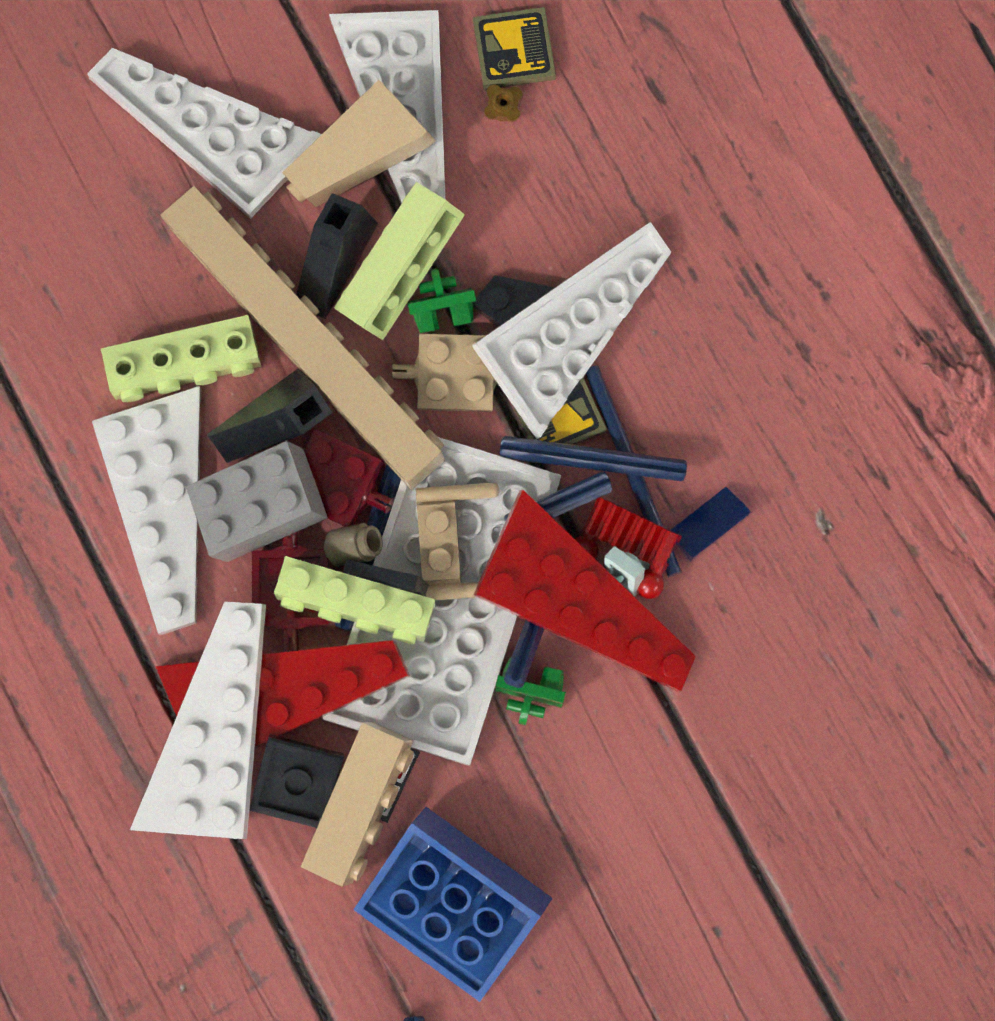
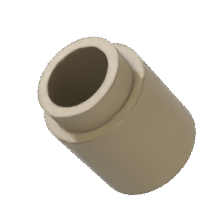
M365 523L332 529L328 532L324 542L326 557L337 567L345 566L346 560L360 563L371 561L381 553L383 547L382 536L375 526H369Z

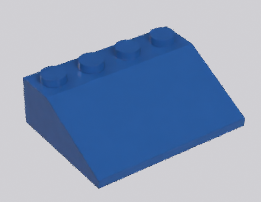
M425 807L411 823L353 910L480 1002L553 898L429 808Z

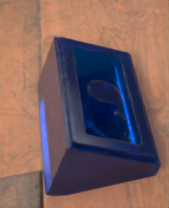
M725 487L673 527L671 531L682 536L680 542H676V545L687 559L692 562L747 519L752 512Z

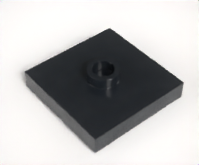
M269 734L249 811L317 828L337 783L344 753Z

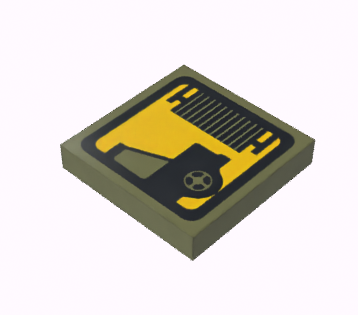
M545 7L473 17L483 90H487L493 84L501 88L556 79Z
M584 378L579 380L562 408L557 411L547 425V429L538 439L535 438L514 407L527 439L577 445L603 434L607 430Z

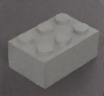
M288 441L186 486L209 557L225 562L234 560L328 518L303 448Z

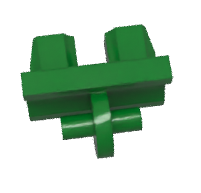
M435 268L430 270L432 280L419 284L420 294L434 291L435 295L411 300L407 303L408 312L414 316L419 332L425 333L439 329L436 310L450 307L454 326L473 322L472 302L476 301L472 288L444 293L443 289L457 286L455 276L440 278L439 270Z
M509 658L503 675H498L495 692L524 699V702L509 698L506 710L521 713L518 724L526 726L528 715L539 718L544 717L546 707L531 704L532 701L562 708L566 693L562 691L564 671L544 667L540 685L525 682L522 688H515L504 682V677L511 660Z

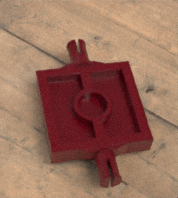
M315 429L304 452L325 508L327 519L344 527L355 525L359 514L368 504L388 513L391 508L380 503L379 500L393 506L394 499L375 491L376 478L384 461Z
M298 531L292 533L291 538L290 535L283 537V546L272 550L252 551V603L266 605L264 628H275L283 631V652L290 651L291 638L292 651L299 650V630L308 627H330V621L318 617L319 611L305 607L303 612L280 606L281 600H277L274 594L285 556L329 569V559L326 557L324 549H307L298 546Z

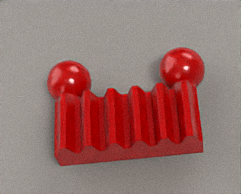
M603 497L597 498L583 528V535L575 538V540L595 559L598 556L596 541L599 539L649 563V568L644 570V577L637 589V594L644 599L658 597L664 589L662 574L669 565L667 561L676 542H680L682 536Z

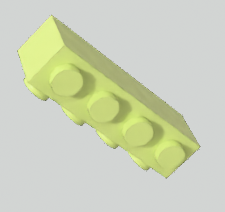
M416 182L403 199L401 206L389 224L384 228L382 235L362 262L361 267L348 287L343 291L334 309L383 340L465 214L444 198Z
M249 315L101 348L110 393L115 400L121 399L122 402L140 400L144 398V393L157 390L160 394L173 393L181 389L180 385L195 382L196 385L211 384L218 380V376L231 373L233 377H242L252 374L254 368L262 367Z
M285 556L274 591L276 599L281 600L280 606L298 612H303L304 607L319 611L318 617L340 623L341 618L356 622L355 628L374 634H377L378 629L393 633V639L413 645L416 640L425 641L435 607V599Z

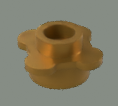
M496 84L489 86L486 90L489 100L488 106L484 109L485 116L490 120L496 119L503 122L518 120L520 117L518 101L522 98V91L516 86L510 89L500 88ZM504 100L507 102V104L505 106H501L500 101Z

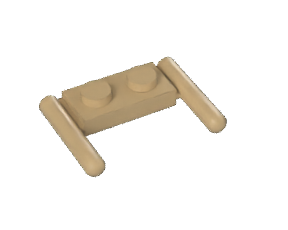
M497 483L416 488L422 579L429 585L425 597L435 600L476 597L473 594L479 582L461 583L455 500L495 498L500 493Z

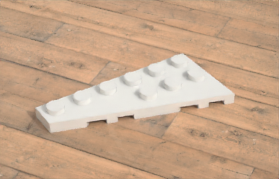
M438 10L329 14L331 24L359 96L361 97L380 80L436 140L430 147L388 168L400 203L402 204L403 199L416 182L445 199Z
M111 48L87 73L92 82L250 219L288 180L282 172L322 135L313 130L310 132L295 126L294 122L284 118L278 119L261 112L255 106L209 87L203 88L193 84L187 78L180 75H172L153 67V64L114 48Z
M651 222L472 345L536 439L542 436L548 427L547 425L557 411L562 408L569 394L579 380L584 377L613 336V332L630 312L635 301L671 254L670 249Z
M200 386L92 421L159 635L197 624L198 521L186 486L200 480Z
M224 602L130 830L247 839L266 605Z

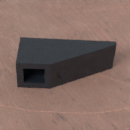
M334 193L330 195L314 224L296 294L299 299L305 295L319 310L316 316L322 319H326L378 226V222L362 205Z
M298 368L217 426L207 436L224 460L229 463L303 435L333 412L315 385Z

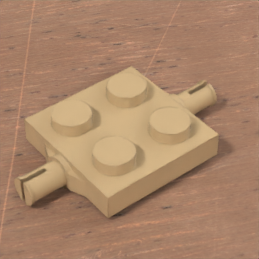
M419 334V354L415 365H392V380H415L418 389V410L492 412L493 392L497 382L472 347V345L487 335Z

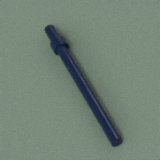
M598 365L592 366L586 372V376L617 451L634 453ZM626 474L643 517L663 526L644 477ZM672 550L667 561L669 565L665 570L668 578L682 572Z

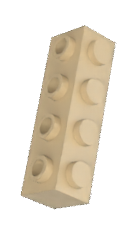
M362 722L302 862V868L342 887L353 884L354 880L359 881L367 866L368 860L364 856L369 844L374 845L381 834L383 824L379 821L385 808L389 809L397 796L398 787L395 786L398 776L400 772H406L412 761L414 752L410 748L414 740L374 722Z

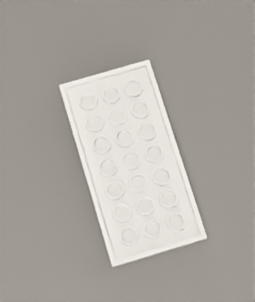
M438 437L444 444V447L440 450L445 461L412 491L401 480L382 536V551L376 556L373 566L417 575L422 579L416 488L494 482L500 488V493L495 498L455 500L461 583L479 582L505 524L504 516L510 513L519 491L523 489L531 498L537 501L557 492L561 475ZM478 597L435 600V607L425 641L416 640L414 645L392 638L393 633L378 629L377 634L355 628L356 622H354L347 645L394 640L411 676L324 716L323 720L359 731L362 722H374L414 740L411 748L470 766L517 616Z

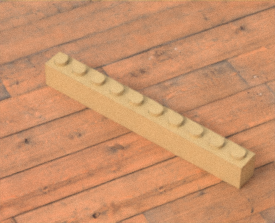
M193 186L160 215L168 228L412 491L445 461L440 450L444 447V444L430 429L424 433L416 425L415 422L419 418L405 402L399 406L390 397L394 392L380 375L374 379L365 370L369 364L356 349L353 348L348 352L340 343L344 337L332 323L328 322L324 326L316 317L319 313L316 306L305 295L299 299L291 289L295 285L281 269L275 273L267 265L271 260L257 243L251 247L243 239L246 232L232 217L228 221L224 219L219 213L222 207L208 191L202 195Z

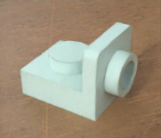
M614 546L605 556L604 568L635 597L637 589L643 580L644 570L648 569L650 564L638 559L629 552H622Z

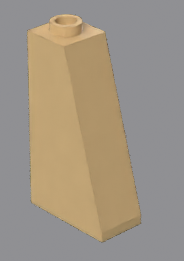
M378 80L282 173L291 182L286 188L299 202L302 203L307 199L317 207L327 202L332 193L336 195L344 193L430 147L436 140L387 87Z

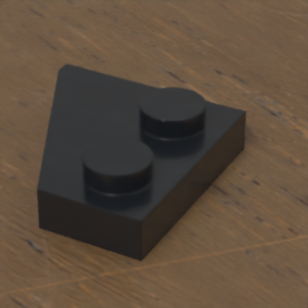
M494 275L476 297V301L472 302L473 309L494 325L500 327L556 287Z

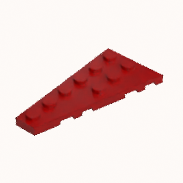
M523 489L519 491L473 595L675 691H682L696 656Z
M388 640L262 654L254 749L267 743L269 734L283 736L410 677L411 675L396 641ZM199 662L155 666L176 717Z

